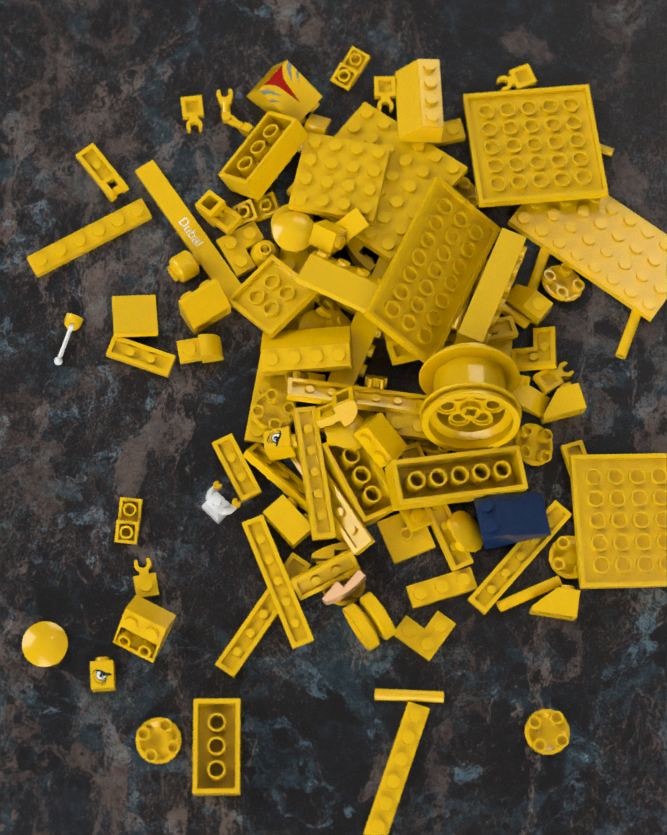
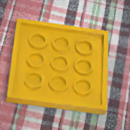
M307 132L309 136L305 139L288 210L341 219L358 207L369 224L374 225L391 146Z

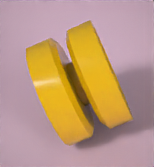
M368 592L359 599L361 608L351 603L343 608L342 611L357 638L370 652L380 644L378 635L388 640L396 635L397 632L384 607L371 592Z

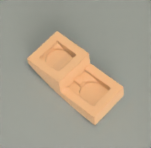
M358 570L344 587L336 582L322 598L323 603L330 605L347 597L364 583L366 575Z

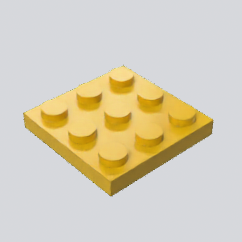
M272 254L227 299L233 308L273 339L318 292L295 282L298 274Z

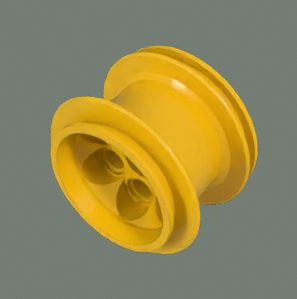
M459 343L448 346L432 355L422 365L419 372V384L425 394L428 395L419 411L422 430L426 437L434 444L456 452L497 448L510 441L518 432L522 417L521 404L512 394L520 381V371L516 362L506 353L482 343Z

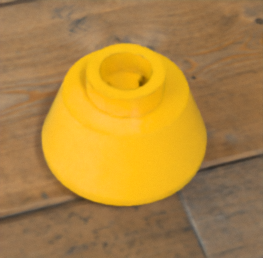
M262 240L253 245L250 257L254 264L260 267L272 254L279 259L280 251L275 243Z

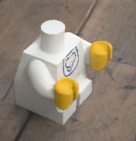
M215 481L213 486L207 491L206 502L202 505V509L219 524L227 515L232 514L239 508L241 502H238L237 498L232 500V504L225 500L217 492L222 489V484H219V481Z

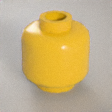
M184 250L169 260L167 269L174 281L185 283L199 274L201 261L195 253L191 254L189 251Z

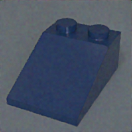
M542 493L493 494L474 499L485 549L551 535Z

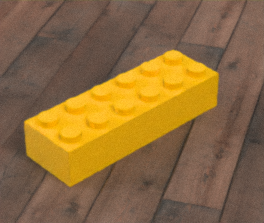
M505 228L501 229L461 323L454 345L459 343L488 344L528 248L524 246L527 237Z
M519 445L391 460L385 467L393 511L470 502L479 497L493 494L523 493L528 489Z

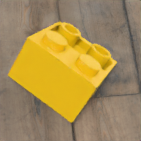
M216 277L211 281L210 279L205 280L195 291L184 293L178 301L180 315L194 335L231 313V305Z
M135 595L125 608L113 643L153 663L170 633L176 615Z

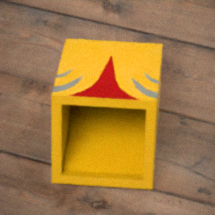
M288 60L273 66L247 95L251 101L264 111L268 112L270 110L296 118L301 125L306 121L305 116L307 113H312L320 105L318 101L323 97Z

